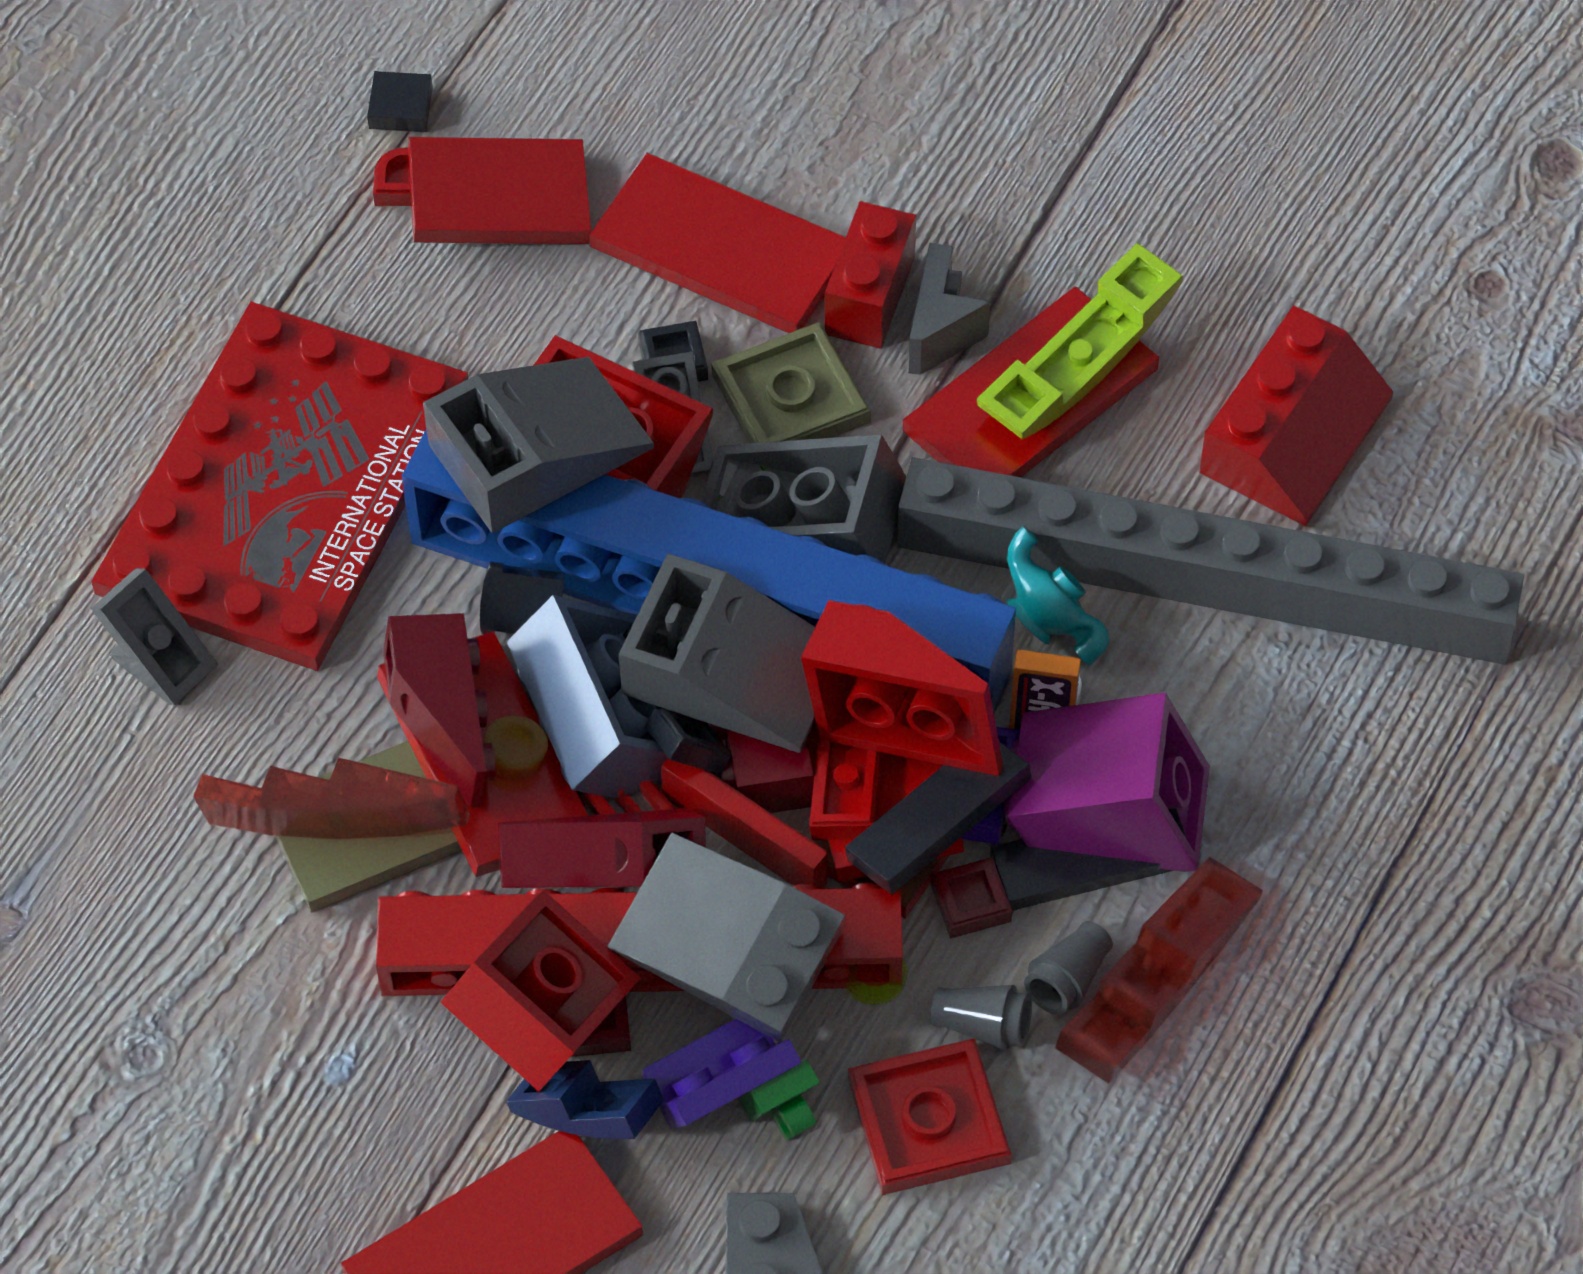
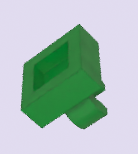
M806 1059L795 1067L747 1092L739 1101L751 1123L772 1112L780 1132L788 1141L817 1123L811 1109L801 1096L809 1092L820 1082Z

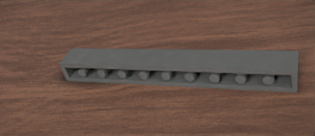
M915 457L911 458L898 507V548L1009 569L1007 562L1008 546L1015 533L1024 525L1038 539V542L1030 551V559L1033 563L1051 572L1062 566L1079 583L1506 665L1516 626L1524 573Z

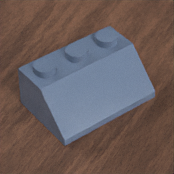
M552 595L507 641V644L518 666L517 673L521 681L526 685L539 714V723L548 735L561 764V773L564 779L574 791L611 798H618V790L624 789V795L640 791L639 783L646 780H652L655 785L662 783L661 765L668 757L645 728L654 710H660L662 707L622 695L619 653L625 642L623 634L634 623L637 615Z

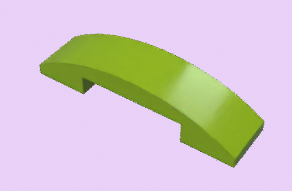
M1136 243L1098 280V294L1025 365L1017 359L977 398V405L1021 439L1043 429L1079 402L1126 356L1171 300L1183 282V275L1142 245Z

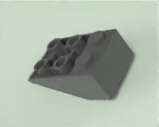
M590 357L477 374L423 402L430 448L492 534L654 448V442Z
M667 553L619 653L622 695L801 753L815 722L801 656L815 626L725 571Z

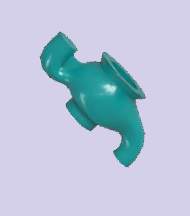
M1023 525L1015 533L1008 546L1007 562L1017 598L1007 599V604L1016 608V617L1035 637L1045 644L1050 643L1051 634H1069L1077 641V644L1073 647L1075 652L1090 666L1106 651L1110 642L1108 630L1100 620L1085 613L1079 599L1086 594V591L1067 569L1060 566L1054 572H1051L1033 563L1030 559V551L1038 542V539L1030 529Z

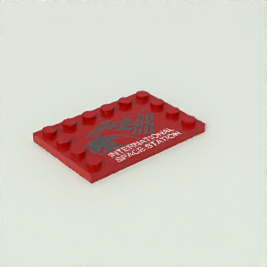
M250 301L91 580L94 594L104 597L135 568L146 569L191 628L318 671L406 506L402 474L426 430L423 402L468 380V372Z

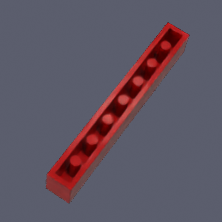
M874 883L858 884L850 889H819L808 884L792 886L845 915L844 930L811 989L902 988L901 888L891 895L881 886ZM606 887L596 889L591 893L561 894L552 889H535L526 894L496 895L487 890H470L461 895L431 896L421 891H405L397 896L378 897L376 970L381 996L447 995L477 958L542 890L547 892L607 947L638 892H624L621 889ZM613 952L641 977L629 992L685 991Z

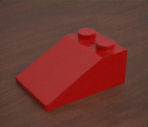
M828 600L801 656L820 740L823 739L833 743L1000 776L1004 766L988 683L889 611L875 609L864 604L853 605Z

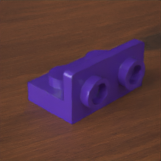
M735 1018L646 1066L642 1070V1076L644 1079L655 1078L664 1099L659 1108L670 1129L696 1121L802 1062L790 1039L775 1043L771 1037Z

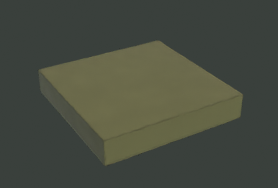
M820 322L711 363L712 376L750 444L832 438L871 423V410Z

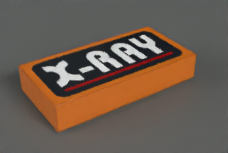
M1017 650L1013 673L1009 728L1021 730L1023 712L1076 705L1081 659L1028 650Z

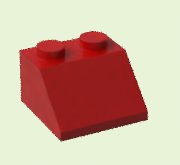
M542 890L477 958L440 1003L539 1092L641 977L547 892Z

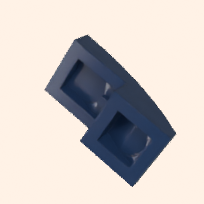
M591 1060L566 1061L539 1092L523 1079L506 1103L511 1113L551 1129L593 1138L635 1139L664 1099L655 1078L600 1082Z

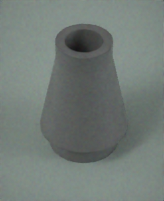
M1083 922L1075 932L1033 959L1028 965V975L1024 980L1025 990L1031 995L1032 1001L1043 1010L1058 1015L1065 1013L1067 1009L1079 1007L1104 957L1113 947V941L1108 932L1094 922Z
M1015 985L955 989L938 987L933 997L931 1022L933 1026L945 1027L1006 1050L1009 1044L1024 1045L1030 1028L1032 999L1028 993L1017 992Z

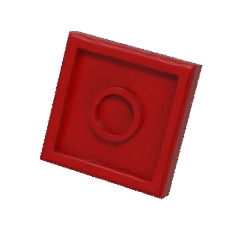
M975 1038L848 1068L849 1085L882 1195L1011 1164L1012 1154Z

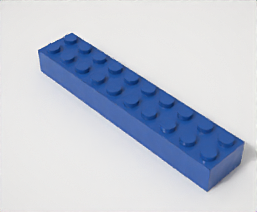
M427 429L402 474L412 544L486 569L489 561L502 562L508 566L565 573L563 594L598 606L638 615L667 553L731 574L815 627L828 600L853 605L864 604L875 609L889 611L987 682L994 714L1012 673L1016 608L1004 604L1000 599L989 594H972L947 586L931 575H913L886 566L879 559L869 555L855 556L827 547L820 540L810 536L796 537L769 528L763 522L752 517L738 518L710 509L699 500L693 498L679 499L652 490L641 481L634 479L621 480L606 474L492 534L430 448Z

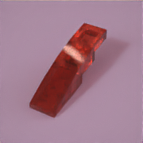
M338 758L330 780L270 766L261 788L202 774L193 795L208 824L271 836L334 840L406 836L466 826L471 815L461 791L456 785L343 758Z
M1209 857L1142 925L1137 942L1102 977L1096 995L1060 1031L1055 1049L1109 1084L1148 1042L1189 993L1260 900L1263 890L1212 857Z

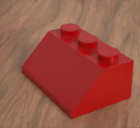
M1293 305L1206 429L1199 473L1306 527L1392 400L1393 391L1346 330Z
M555 335L534 365L590 357L654 442L653 449L606 473V475L621 480H638L648 485L652 490L681 499L713 417V408Z

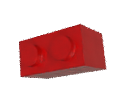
M859 201L825 290V331L828 336L882 349L915 259V214Z

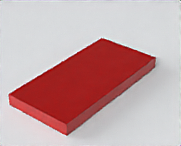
M646 153L589 235L590 247L787 333L802 329L824 296L846 238L650 153Z
M1075 286L903 419V432L937 462L1021 478L1158 370L1160 357L1139 340L1108 375L1079 402L1052 423L1024 439H1021L977 405V398L1017 359L1025 365L1091 301L1086 294Z
M494 631L472 637L478 639L480 651V671L478 676H473L475 690H485L487 698L486 728H480L482 743H492L495 754L494 781L484 782L480 807H470L393 709L475 877L500 870L499 822L588 816L577 792L572 790L561 773V764L547 734L542 729L539 718ZM385 663L378 666L377 679L389 701Z
M558 1131L341 1262L344 1274H582L642 1237L643 1228L580 1137L575 1134Z

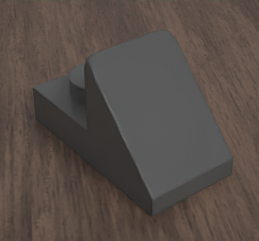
M929 243L910 334L909 373L921 375L982 341L989 333L990 302L984 299L959 296L962 271L952 270L953 246Z
M135 568L91 608L118 644L109 653L113 660L170 705H175L219 665L146 569Z

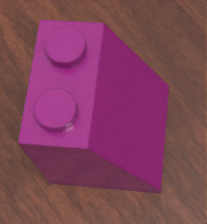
M1166 692L1023 712L1019 739L1014 741L1012 752L1029 763L1032 778L1004 801V810L1009 826L1018 831L1028 847L1160 864L1158 869L1181 872L1198 871L1210 765ZM1168 809H1177L1186 833L1185 836Z

